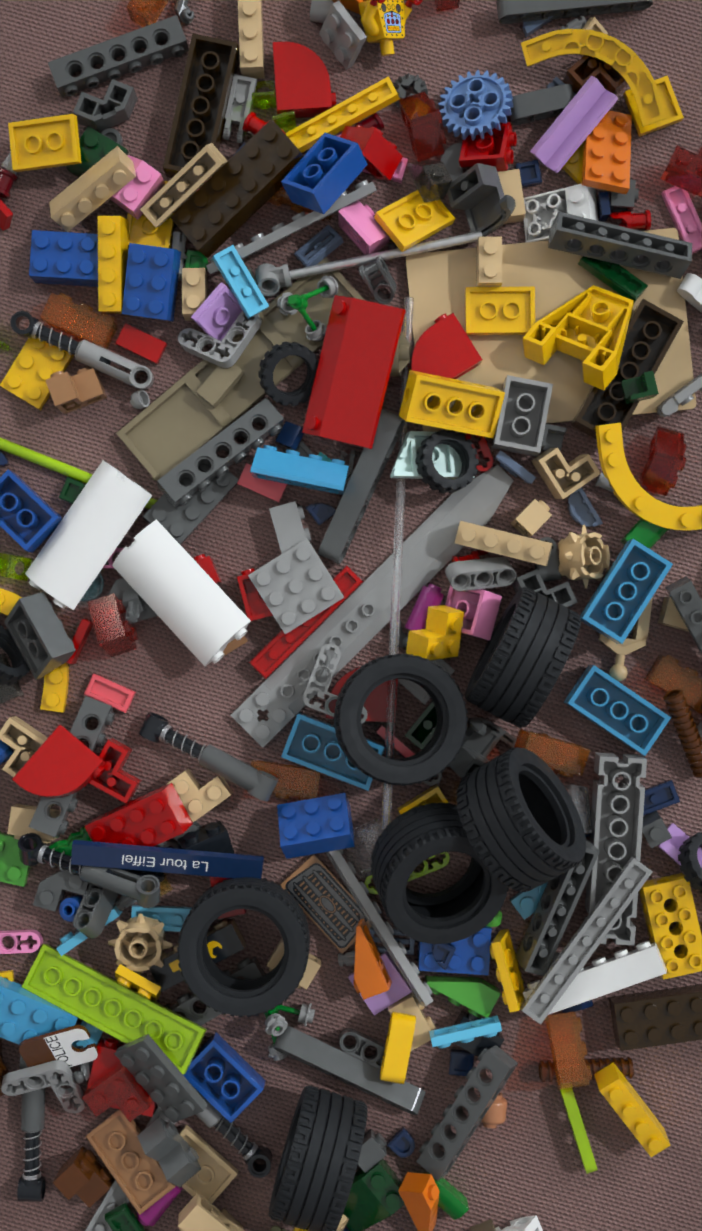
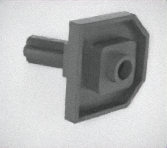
M124 578L115 581L108 595L119 627L158 616Z

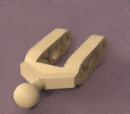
M652 598L633 626L632 639H625L623 644H616L599 633L598 640L616 654L615 664L610 668L609 673L618 682L625 680L628 674L627 668L624 666L625 655L646 646Z

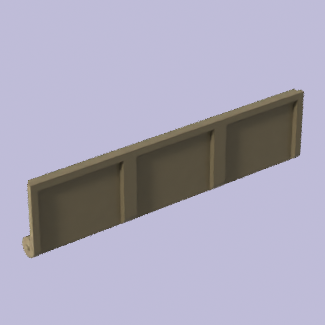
M325 257L318 264L328 263L330 261ZM338 270L299 278L292 284V287L287 288L269 303V307L266 310L258 313L262 324L235 363L245 374L216 408L212 407L196 393L218 367L203 359L116 433L152 475V480H159L231 425L266 395L260 385L261 379L258 377V371L261 370L259 365L261 360H264L265 353L267 351L270 352L274 345H281L282 342H297L307 347L314 354L322 348L324 338L317 342L309 341L306 338L305 328L308 323L299 311L294 315L288 314L287 316L280 313L277 300L279 297H282L283 293L290 292L292 295L298 294L300 296L316 290L318 282L326 275L332 276L338 282V293L336 295L365 300ZM318 294L307 300L308 306L305 310L312 321L320 320L327 327L334 297L324 298ZM243 334L235 335L232 341H240L243 338ZM289 355L281 359L273 372L275 386L305 361L296 355Z

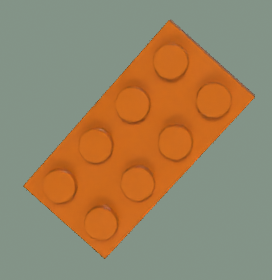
M609 110L584 140L583 186L627 194L630 189L632 115Z

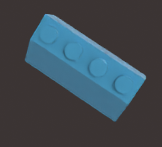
M264 445L263 448L257 447L250 470L253 477L338 495L344 494L349 466L345 465V461L332 459L331 462L322 461L321 456L309 454V457L299 456L300 452L294 450H286V453L278 452L277 447Z

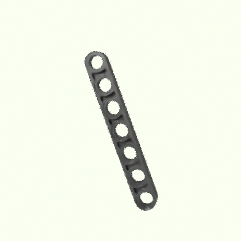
M496 0L499 23L513 24L544 20L550 16L553 17L549 20L639 11L651 7L653 0Z
M385 409L381 411L372 449L364 447L319 547L318 555L337 564L343 561L404 427L405 420L400 416Z
M287 1026L283 1034L277 1036L273 1046L275 1050L407 1113L418 1115L426 1093L424 1090L406 1081L404 1084L380 1080V1069L290 1026Z

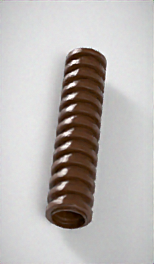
M683 690L669 691L663 697L666 707L671 715V720L674 721L673 725L676 727L684 752H686L685 755L693 771V776L702 778L701 736L698 734V728H696L689 705L686 703L687 700L684 697Z
M615 1057L612 1060H609V1058L604 1060L598 1058L597 1061L594 1058H591L590 1061H587V1059H583V1061L576 1059L575 1062L572 1059H569L568 1062L565 1060H561V1062H558V1060H554V1062L547 1060V1063L541 1060L538 1064L541 1082H545V1080L552 1082L553 1079L556 1082H559L560 1079H563V1081H567V1079H570V1081H574V1079L581 1081L582 1078L587 1081L589 1078L596 1080L594 1074L613 1062L625 1077L628 1076L629 1079H632L634 1076V1066L630 1057H626V1059L620 1057L619 1060H616Z

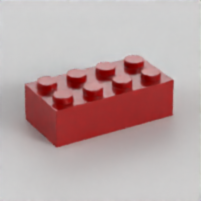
M169 783L95 817L84 827L94 842L153 847L183 834L193 822L172 783Z

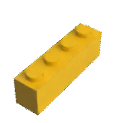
M98 216V311L107 314H122L128 259V220L122 216Z
M614 1062L594 1074L601 1094L650 1157L671 1146L664 1127Z

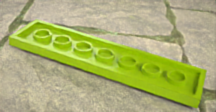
M47 944L42 945L22 985V988L126 1044L149 1034L183 1075L186 1074L207 1030L159 1003L144 998L136 991L121 985L66 954L61 956L57 949Z

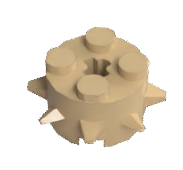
M583 525L581 534L570 532L565 539H561L558 543L560 574L574 581L583 580L585 589L588 587L589 579L600 581L604 576L602 574L604 569L609 568L610 565L609 546L603 544L600 539L602 535L596 532L587 533L586 526Z
M139 913L138 917L129 918L126 922L121 920L116 922L120 933L116 939L109 940L108 944L115 947L114 950L118 959L116 964L118 966L125 964L126 968L137 971L138 974H142L143 971H147L153 965L161 968L164 966L161 958L163 949L173 947V944L166 941L163 929L165 924L163 922L143 916L142 913Z

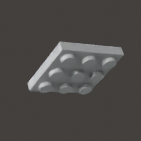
M307 538L248 575L285 635L344 598Z

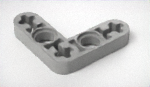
M242 311L222 341L192 328L182 330L178 335V341L186 352L222 368H229L239 359L260 328L262 320L259 314H257L247 322L248 318L244 311ZM243 334V338L240 341H232L235 335ZM205 345H213L210 351L202 352V348Z
M326 644L320 650L304 691L303 701L309 708L334 717V713L329 710L328 705L331 700L337 699L338 696L327 691L339 663L341 651L335 644ZM330 648H334V653L337 654V657L331 658L329 665H334L332 670L327 666L319 665L320 660L325 663L327 656L324 654V651ZM319 669H324L328 672V680L324 683H320L315 679V673ZM313 691L318 692L317 696L324 699V694L328 695L329 698L325 702V708H319L322 703L317 701L310 704L307 694H312ZM364 706L362 709L363 718L361 719V724H363L366 721L368 716L367 710Z
M54 1060L24 1068L3 1076L1 1091L7 1096H16L51 1086L66 1112L79 1113L85 1107V1094L80 1085L76 1083L69 1065L62 1060ZM36 1076L40 1077L41 1079L33 1080L30 1079V1077ZM67 1085L71 1086V1088L65 1089L61 1088V1086Z

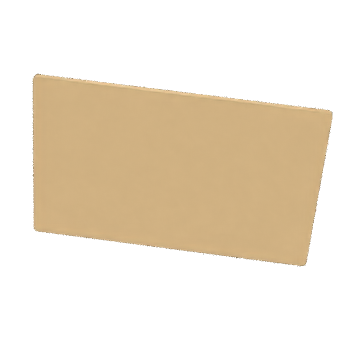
M676 228L643 231L679 240ZM549 240L502 245L501 287L535 286V323L593 285L620 295L578 265L583 256L548 248ZM476 248L426 252L406 256L414 347L421 335L434 325V321L443 314L448 316L454 313L465 331V288L476 287ZM620 265L648 285L644 293L633 304L631 316L641 300L645 299L684 321L654 374L659 394L654 398L639 401L632 415L657 413L656 409L663 401L694 379L685 299L677 292L678 287L683 281V276L681 279ZM467 335L483 360L479 366L456 380L495 387L501 391L507 375L551 383L553 388L546 424L571 422L574 420L592 388V385L585 383L583 380L582 360L557 350L547 363L542 365L525 358L523 337L525 335ZM695 393L692 394L694 398L683 406L681 404L678 405V411L691 410L696 407ZM433 396L428 398L427 404L432 401ZM454 401L450 403L449 408L454 405ZM476 405L472 407L471 412L475 410ZM422 425L423 431L427 432L443 430L442 428Z

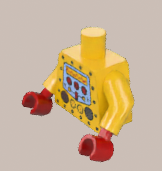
M367 0L358 3L361 23L367 36L366 40L368 43H380L381 56L395 54L393 41L401 40L405 37V23L412 11L411 6L412 4L419 5L422 0H407L406 3H404V0Z

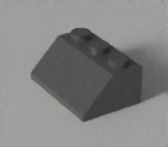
M44 592L20 598L4 621L36 680L66 663L76 651L73 641L65 632L61 620L56 616L52 604L46 598Z

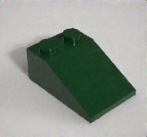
M384 1159L380 1160L366 1173L361 1168L355 1172L353 1184L343 1212L349 1218L346 1226L350 1231H364L388 1218L405 1205L398 1192L402 1181Z

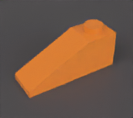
M361 919L356 926L353 980L354 988L358 994H361L363 1000L388 991L392 984L365 919Z
M407 1172L398 1192L417 1230L433 1231L436 1225L440 1191L432 1174Z

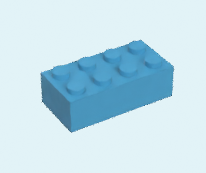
M635 539L628 540L580 614L581 621L616 644H623L673 564Z
M590 664L563 702L643 756H646L671 719L670 716L595 665Z
M298 712L281 757L368 791L373 779L357 769L346 757L338 743L334 726ZM365 738L368 744L382 756L385 745Z
M0 977L1 1038L20 1045L23 1040L75 1026L78 1017L22 988L21 984Z

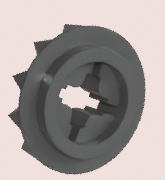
M408 73L405 76H399L396 82L393 83L400 98L394 103L400 109L414 111L423 106L427 99L428 89L425 81L420 79L418 75L414 76ZM414 85L413 92L416 94H410L406 99V90L404 89H409L410 86Z

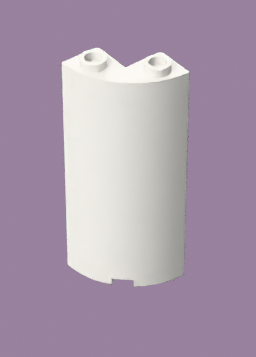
M103 460L25 574L30 579L29 584L38 590H44L54 597L53 602L59 607L65 609L67 606L74 610L152 495Z
M156 519L134 537L135 541L129 547H124L112 566L204 666L211 662L215 664L225 655L223 651L228 643L234 639L240 640L248 632L246 628L250 620Z

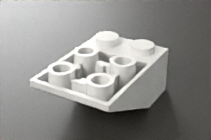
M578 184L524 198L526 242L549 240L550 228L558 211L598 221L596 189Z

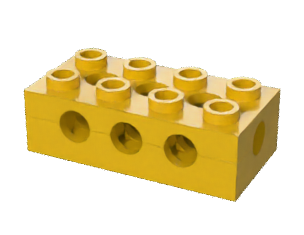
M409 370L399 416L406 422L494 438L505 392L495 387ZM433 396L432 401L427 404L428 398ZM454 401V405L449 408L450 403ZM476 405L475 410L471 412L472 407Z
M682 873L647 880L639 890L650 943L656 942L667 968V973L660 976L663 980L702 971V935L690 882L685 880V875ZM671 899L670 905L664 907L665 901ZM676 922L675 928L669 930L670 924ZM681 945V949L678 952H674L675 947Z

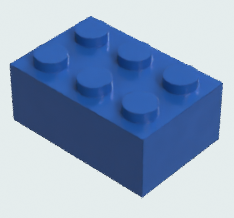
M324 133L281 183L292 203L325 214L368 164L358 143Z
M32 230L29 277L38 284L98 287V234Z
M129 243L122 314L174 321L181 251Z
M8 469L0 477V527L23 549L33 553L57 528L63 518L15 472Z
M346 793L277 805L280 847L286 859L355 847L351 808Z
M485 926L479 932L466 939L448 943L456 947V950L446 970L441 968L436 962L432 952V944L419 942L418 970L489 975L492 928Z
M217 1032L195 1053L186 1074L183 1075L230 1123L264 1090L266 1081Z

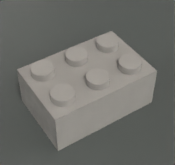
M506 376L502 389L505 392L491 448L535 457L539 455L553 384Z

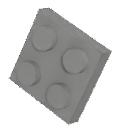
M340 1L331 5L319 35L334 53L336 59L347 70L354 65L367 36Z

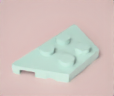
M409 431L406 433L390 478L423 479L421 474L419 475L417 472L418 464H416L415 459L418 457V454L416 452L421 446V442L435 432ZM436 445L432 453L435 469L447 479L458 478L462 468L459 454L449 445Z

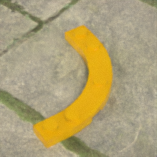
M562 29L521 43L527 67L554 57L575 54L590 56L607 63L629 85L635 97L643 127L666 119L656 83L649 69L632 49L616 38L594 30Z
M621 423L595 426L598 454L603 474L614 490V495L630 512L650 524L663 528L686 531L702 529V505L688 507L669 505L652 497L638 484L625 458Z
M0 588V613L8 616L17 601L23 597ZM67 662L44 676L41 710L65 712L69 686V665Z

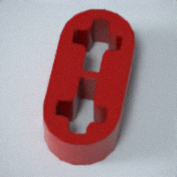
M467 433L464 438L470 440L473 434ZM474 435L475 438H480V441H478L479 449L476 450V459L479 460L478 453L481 452L483 459L489 460L486 463V468H483L482 465L476 466L477 472L484 473L492 467L493 457L485 437Z

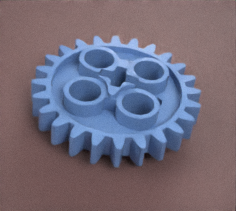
M477 70L474 76L467 72V78L459 75V82L452 80V88L445 87L446 94L440 95L441 102L438 103L440 111L438 112L443 127L447 128L448 133L453 131L454 137L462 134L463 140L468 135H471L472 141L475 140L476 135H480L481 139H484V133L486 132L492 136V129L501 130L500 123H507L506 116H511L510 108H513V97L509 84H505L503 77L498 79L497 73L489 77L488 70L483 75H480L479 70Z

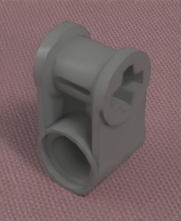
M378 256L374 262L366 266L361 265L359 267L360 275L368 285L375 300L380 304L390 303L396 293L397 285L383 258ZM387 287L391 293L384 294L380 291V288Z
M550 537L541 538V541L553 543L548 565L535 564V570L538 569L543 582L561 580L562 575L559 572L560 562L556 542Z

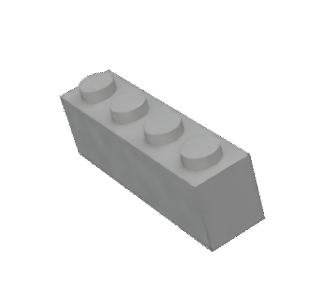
M294 501L269 508L282 554L306 538L312 541L309 529L303 528L301 520L305 519L302 505L297 507V503Z

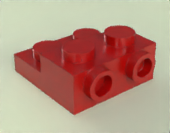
M500 123L501 130L493 128V135L491 136L486 132L484 133V139H481L480 135H476L475 140L472 141L471 135H468L462 142L459 157L460 167H473L476 163L494 166L497 171H507L508 164H513L514 154L511 148L517 145L516 132L512 131L511 123Z
M254 568L242 571V576L237 577L246 614L250 622L273 616L248 576L255 571Z

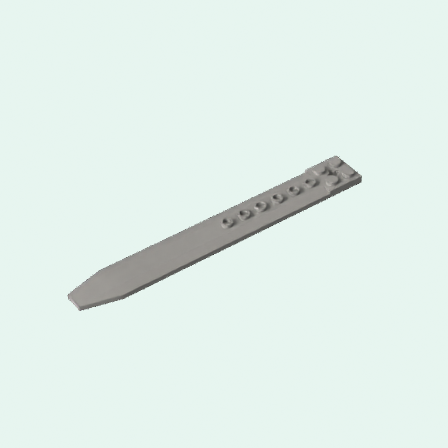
M497 464L474 478L466 487L453 492L230 716L263 748L306 705L303 701V694L322 647L326 644H335L341 651V657L333 675L334 677L452 559V556H455L464 547L463 545L455 544L460 521L485 526L491 520L514 480ZM334 648L324 651L327 658L325 663L320 660L319 665L327 666L331 670L333 669L334 665H329L331 658L337 657V654L334 653ZM319 669L315 673V679L318 682L324 683L328 680L329 675L326 670ZM318 692L308 693L307 698L311 700ZM258 710H268L267 716L269 719L267 721L264 719L259 721Z

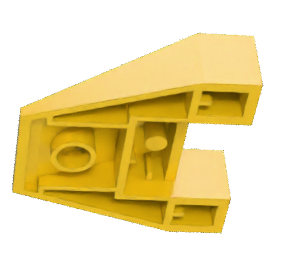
M594 285L537 321L523 337L525 358L545 365L558 350L582 360L584 382L605 390L617 375L634 300Z

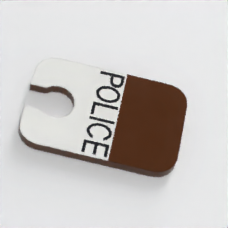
M81 1025L23 1040L19 1045V1053L28 1067L54 1060H62L69 1067L77 1066L95 1060L98 1056V1049L95 1043L87 1045L82 1049L75 1048L72 1045L74 1041L90 1039L88 1030Z

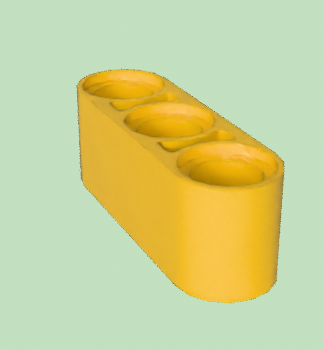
M392 1011L381 1064L380 1080L404 1084L416 1016Z

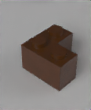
M586 55L567 70L563 81L564 84H571L573 92L576 94L591 76L597 78L607 91L615 95L627 86L625 79L613 67L599 59Z
M82 1146L61 1166L53 1184L68 1200L77 1194L90 1208L111 1188L114 1179L109 1170L97 1162L95 1154Z

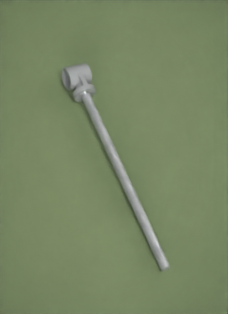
M478 231L416 244L404 252L396 248L290 271L288 264L275 267L272 264L265 263L256 268V284L263 296H273L282 287H292V279L370 264L378 256H381L383 260H389L476 242L478 237H482V232Z

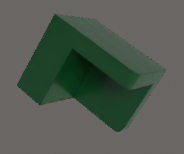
M653 371L644 372L639 377L626 379L621 382L626 404L651 399L659 394Z

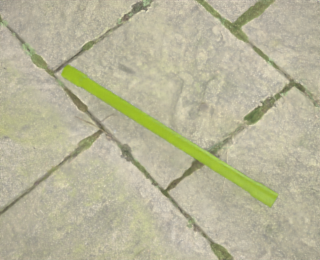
M0 437V450L85 484L93 475ZM150 498L144 508L150 509L158 500Z

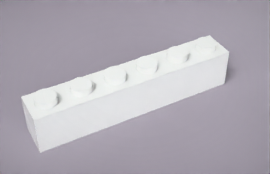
M645 941L636 945L637 949L628 952L627 949L615 952V957L606 960L605 957H600L592 961L593 965L585 968L583 966L549 1014L666 974L667 968L656 942L650 944L649 941ZM540 980L527 984V988L523 991L525 1000H527Z

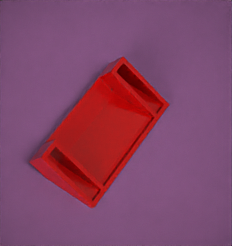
M334 295L302 433L372 449L404 320L405 309L352 297Z

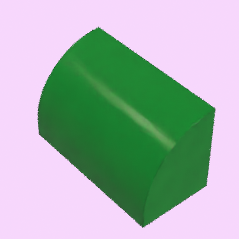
M640 519L620 541L625 545L628 540L635 539L651 549L669 529Z
M434 1178L440 1191L438 1207L453 1220L459 1219L469 1210L467 1198L446 1179L442 1178L437 1181Z

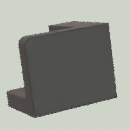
M546 424L541 451L545 452L549 448L558 447L561 452L563 436L567 428Z

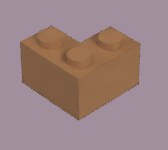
M86 367L80 369L74 376H71L68 372L58 371L51 374V378L45 380L55 407L64 414L107 398L100 377L94 368Z

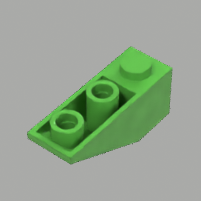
M425 977V982L434 994L440 995L442 993L446 995L448 1001L452 1004L466 1006L469 1008L468 1011L478 1018L481 1015L486 1018L489 1017L501 995L498 987L479 977Z

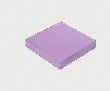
M221 282L191 318L208 336L222 341L243 310L234 294Z
M387 951L380 956L392 981L390 989L364 1000L374 1016L412 992ZM354 972L349 974L348 976L352 984L354 980Z

